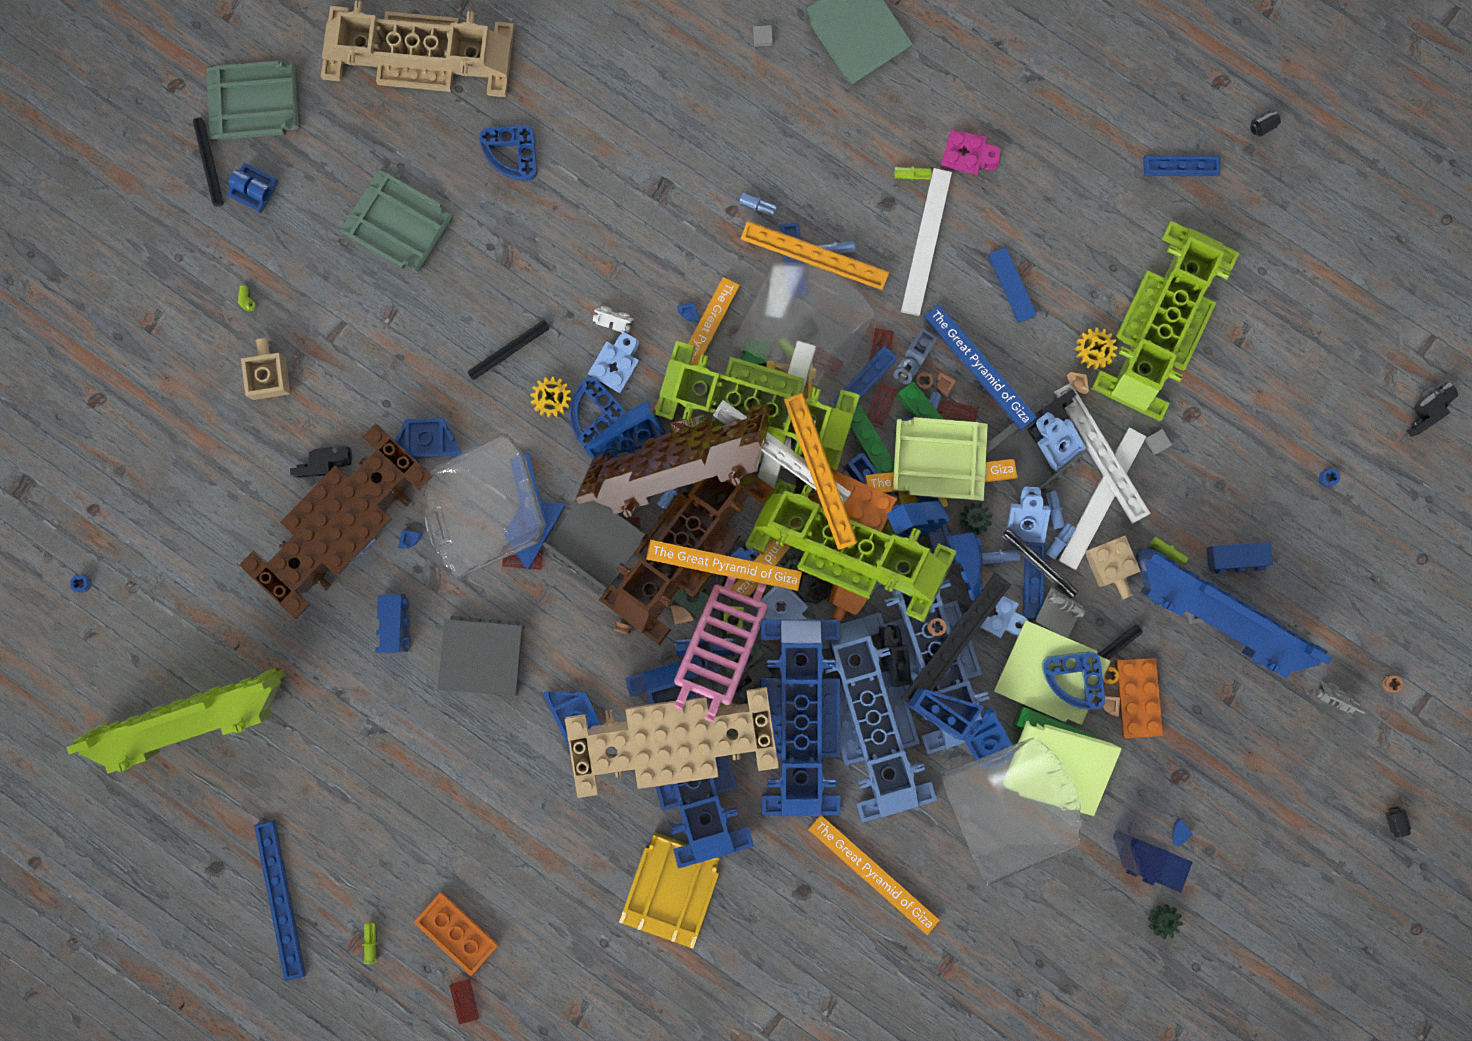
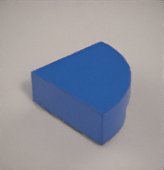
M695 302L677 306L678 312L684 319L690 322H699Z
M402 529L398 548L406 549L416 545L421 539L422 533Z
M1181 819L1174 823L1172 839L1175 846L1179 847L1193 834Z

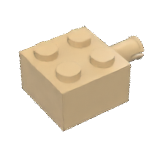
M261 338L255 340L258 356L241 358L245 396L252 400L291 394L286 357L280 353L270 354L268 339Z
M1126 536L1085 552L1099 587L1116 583L1121 599L1134 595L1127 579L1128 576L1141 571Z

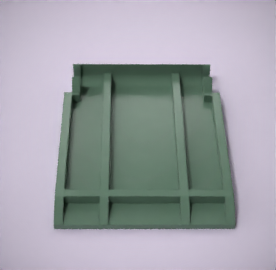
M818 0L804 9V13H808L810 16V26L851 85L913 46L884 0Z
M282 61L220 65L206 69L210 141L285 135L284 131L299 129L295 62L290 61V65H285Z
M378 169L339 232L398 267L404 269L406 266L418 273L450 223L453 215L450 212L449 214L445 212L440 203Z

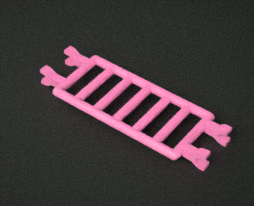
M728 576L725 586L716 584L713 587L674 679L675 684L682 687L674 707L682 710L691 690L713 699L705 717V720L713 722L720 702L725 705L731 704L760 630L761 619H764L768 609V605L760 601L767 584L759 583L753 598L731 590L736 580L734 577ZM719 593L758 608L757 616L755 617L716 601ZM713 608L752 623L751 631H746L711 617L710 614ZM708 623L747 639L745 646L741 647L704 632L706 624ZM700 639L740 654L739 662H733L697 647ZM695 654L734 670L732 679L690 663L693 655ZM687 670L728 686L726 695L685 680L684 677Z

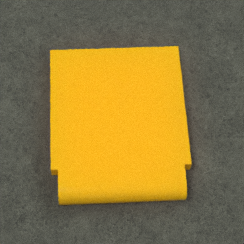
M654 832L649 848L645 847L619 923L694 948L719 875L716 869L721 857L678 869L673 849L688 845V843Z

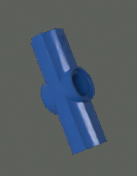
M734 638L724 639L734 643ZM691 639L676 640V657L685 656ZM700 639V641H699L697 647L700 648V645H701L703 642H708V641H705V640H703V639ZM708 642L710 644L709 652L718 656L734 655L733 651Z

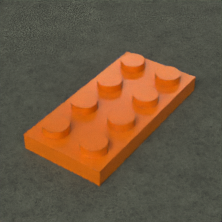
M831 469L835 481L851 492L848 499L844 502L849 519L883 533L889 521L886 514L892 511L891 508L896 506L898 499ZM816 491L812 501L820 504V506L822 507L820 498Z
M1156 658L1115 660L1116 670L1119 673L1117 685L1118 696L1120 697L1122 738L1163 736Z
M442 891L413 922L470 976L476 972L499 946L492 937Z

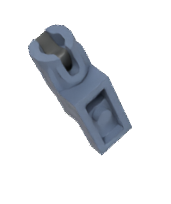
M922 328L894 372V378L902 384H910L938 337Z

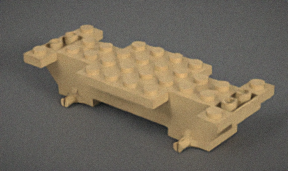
M357 0L352 12L347 7L330 6L322 53L321 78L323 80L341 81L343 64L378 67L377 85L451 92L453 74L487 77V95L506 97L515 28L514 23L495 22L494 31H491L488 26L474 23L475 13L472 11L471 13L470 11L467 12L466 22L460 23L459 18L385 11L384 19H377L375 15L362 13L363 2ZM361 43H365L364 46L359 47ZM476 53L474 57H469L470 54Z
M767 687L746 690L748 703L734 704L731 702L729 705L719 707L713 722L705 720L708 712L706 696L686 699L682 710L674 707L676 701L626 708L627 721L625 722L614 721L613 710H606L607 722L602 725L592 726L590 729H588L586 714L565 717L577 798L598 795L596 775L615 772V777L618 778L619 776H624L623 771L635 769L638 789L718 777L716 757L732 755L733 760H736L737 754V759L739 760L741 759L740 753L756 751L758 771L778 768ZM729 729H736L738 734L734 737L727 735ZM611 746L615 747L617 749V753L613 755L609 754L607 752V748Z

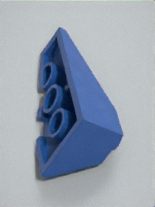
M646 401L628 411L585 445L584 449L592 459L597 455L606 454L616 457L619 453L629 451V453H634L635 450L642 448L646 440L660 438L666 434V431L659 416L655 415L656 411Z
M974 533L947 537L951 549L956 551L955 560L962 566L961 575L965 583H968L969 587H967V590L973 602L983 589L982 552L980 549L983 547L980 537H976Z

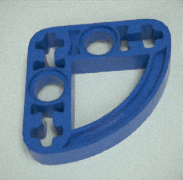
M521 125L486 128L481 131L479 139L482 151L495 170L515 180L530 181L536 177L535 136L531 127ZM525 131H527L529 134L527 135L528 143H525V140L522 136L524 135ZM506 132L512 134V138L508 141L502 139V135ZM496 133H498V138L500 141H497V139L495 138L497 137ZM488 134H490L492 137L490 138L489 142H487L486 139H484L487 138ZM517 146L519 170L507 167L498 161L490 148ZM530 149L532 154L529 157H523L522 151ZM525 162L529 163L530 169L533 170L530 171L529 175H526L524 172L527 170Z
M593 377L586 378L579 385L570 405L571 426L582 446L589 443H584V437L586 435L590 437L593 434V431H591L593 428L597 434L602 433L597 429V425L600 422H606L609 427L621 418L612 417L614 414L608 408L611 407L613 402L615 405L612 407L616 411L621 410V417L625 415L623 407ZM589 382L591 384L596 383L594 387L599 392L597 395L592 389L587 390ZM586 393L603 411V414L582 432L579 425L578 411L580 402ZM600 396H608V404L601 405L599 403Z
M1088 651L1049 656L1043 660L1042 671L1045 680L1060 699L1082 709H1099L1104 706L1105 693L1101 660L1097 654ZM1089 656L1096 659L1095 662H1092V667L1094 670L1097 669V671L1086 672V670H1091L1090 664L1086 663V660H1089ZM1069 658L1076 660V666L1072 669L1066 667V661ZM1059 659H1062L1061 665L1063 670H1061L1060 666L1053 667L1052 671L1046 667V665L1050 664V661L1054 664H1060ZM1082 672L1085 700L1075 698L1063 691L1053 675ZM1091 675L1098 677L1096 685L1088 684V678ZM1089 689L1095 690L1096 696L1100 698L1097 704L1090 701L1094 698V693L1089 691Z

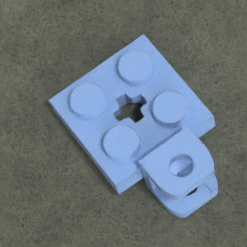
M624 332L618 337L614 345L606 341L588 375L615 391L622 393L640 362L633 357L639 347V340ZM630 340V345L626 346V342ZM616 362L619 369L611 373L609 365Z
M1049 412L1037 420V427L1041 435L1044 436L1038 442V445L1054 471L1058 472L1086 449L1070 420L1062 421L1059 418H1055ZM1048 419V424L1044 426V421ZM1062 442H1064V443L1062 444V445H1063V448H1059L1060 444H1061Z
M1024 487L1021 492L1020 504L1010 505L1007 529L1010 528L1025 542L1045 543L1051 510L1050 506H1043L1039 487ZM1034 492L1035 495H1029L1028 493ZM1030 520L1033 523H1029V526H1025L1024 522Z
M774 586L760 600L768 605L765 619H806L802 613L808 609V606L791 589ZM778 602L780 604H782L783 602L786 604L784 607L786 610L784 612H778L776 610L778 608L776 605Z
M1003 596L995 606L998 615L988 616L980 628L1000 639L1004 631L1018 637L1021 629L1016 628L1015 624L1020 623L1023 627L1025 620L1028 621V619L1015 612L1019 605L1018 603Z

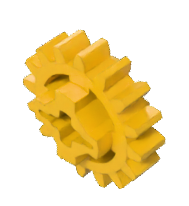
M1095 328L1093 332L1091 329H1088L1086 334L1082 333L1080 335L1081 339L1076 341L1079 345L1074 348L1075 351H1079L1076 358L1081 357L1080 364L1086 362V368L1093 365L1094 370H1096L1100 365L1103 369L1106 367V364L1112 363L1111 358L1114 359L1116 357V354L1113 353L1118 349V347L1113 346L1116 339L1111 340L1112 334L1106 335V329H1103L1101 332H1099L1098 328ZM1087 340L1088 346L1086 349H1084V345ZM1093 347L1100 348L1099 351L1094 349L1091 350ZM1108 348L1107 356L1104 357V356H1105V353H1104V352H1105V349Z
M544 377V383L538 380V388L532 387L535 393L530 394L534 398L531 404L536 405L534 408L536 412L541 410L540 415L542 417L546 413L549 419L552 414L558 418L559 412L564 415L563 409L570 408L567 402L572 401L568 397L572 393L570 390H566L568 388L567 384L562 385V379L556 382L555 377H552L551 381ZM548 386H556L554 389L548 388ZM542 391V392H543L542 398H541L540 401H539V395H540V392ZM546 392H548L554 397L556 403H554L548 398ZM564 396L563 402L560 404V397ZM547 407H555V409H552V410L545 409V408H547Z

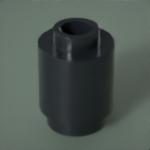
M1268 111L1253 119L1250 125L1251 132L1261 137L1274 130L1281 123L1279 114L1276 111Z
M1399 806L1389 808V812L1385 813L1391 833H1394L1395 837L1410 835L1412 828L1406 810L1401 809Z

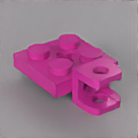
M950 130L941 167L978 175L979 168L996 170L1000 160L1001 149L997 146L986 144L987 137ZM966 148L969 154L966 153L965 156H962L959 151Z

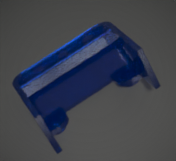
M1115 831L1113 839L1122 865L1127 869L1126 873L1135 877L1140 875L1143 877L1142 881L1154 886L1156 882L1180 893L1182 892L1192 861L1120 831Z

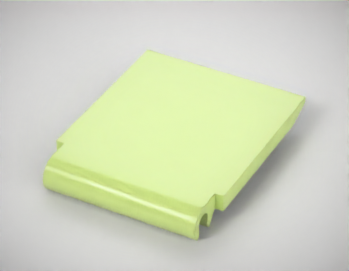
M917 417L908 421L898 419L896 423L893 490L908 491L910 496L984 501L988 424Z
M1025 620L994 692L1063 722L1069 719L1082 725L1089 709L1074 707L1060 699L1045 680L1042 662L1049 656L1088 651L1097 654L1098 651ZM1089 656V660H1086V663L1090 664L1091 670H1086V672L1097 671V669L1094 670L1092 667V662H1095L1096 659H1093L1091 656ZM1099 656L1102 677L1104 678L1111 661ZM1069 658L1066 661L1067 668L1072 669L1076 666L1074 658ZM1059 659L1060 664H1054L1050 661V664L1046 665V667L1052 671L1053 667L1060 666L1061 670H1063L1061 665L1062 659ZM1082 672L1053 675L1063 691L1075 698L1085 700ZM1091 675L1088 678V684H1097L1098 677ZM1089 689V691H1092V692L1094 693V698H1095V695H1096L1095 690Z
M1026 721L1003 785L1018 791L1021 796L1094 816L1121 748L1106 741L1046 724L1042 727L1037 723L1036 727L1030 725L1029 721Z

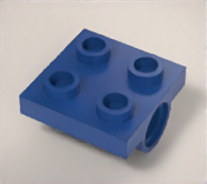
M243 163L240 170L236 169L232 172L229 178L230 188L226 195L262 213L279 181Z

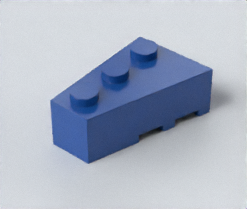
M940 501L898 504L891 508V512L886 514L895 534L908 538L913 528L916 531L917 529L921 531L919 539L950 521Z
M405 594L378 595L377 619H379V630H376V636H380V646L375 648V653L408 652L411 644L410 637L407 636L410 620L406 616V609H409V600Z
M919 688L907 704L953 738L959 740L965 738L984 708L981 705Z

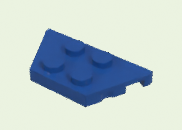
M443 418L405 419L401 432L395 439L413 458L462 456V452Z
M542 503L547 525L529 530L527 529L522 505L520 506L504 537L526 569L530 570L544 542H546L566 507L564 504Z
M587 692L543 693L568 748L569 742L565 717L586 714L588 729L592 726L602 725Z
M991 707L981 716L982 719H979L970 728L964 738L965 743L980 767L991 764H1004V760H1012L1015 752V747Z

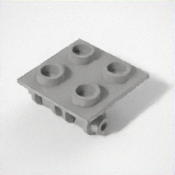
M1051 587L1035 622L1050 631L1068 638L1077 618L1083 617L1085 611L1083 610V605Z
M1320 682L1323 689H1319L1316 693L1319 700L1330 705L1335 704L1336 708L1347 713H1354L1357 710L1366 714L1362 703L1357 699V695L1350 691L1343 692L1339 690L1340 688L1331 682L1328 684Z

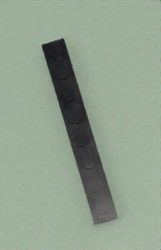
M993 574L901 697L903 701L908 704L918 688L929 691L934 690L1010 588L1011 583L999 574Z

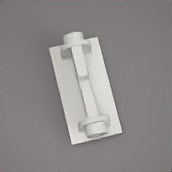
M601 306V308L598 307L594 310V312L598 313V315L595 314L593 317V321L597 325L609 328L610 322H614L613 330L629 333L631 326L628 323L634 321L633 318L629 317V314L612 312V309L606 306Z

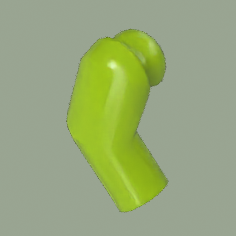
M239 286L238 304L247 312L254 311L256 304L248 297L249 287Z

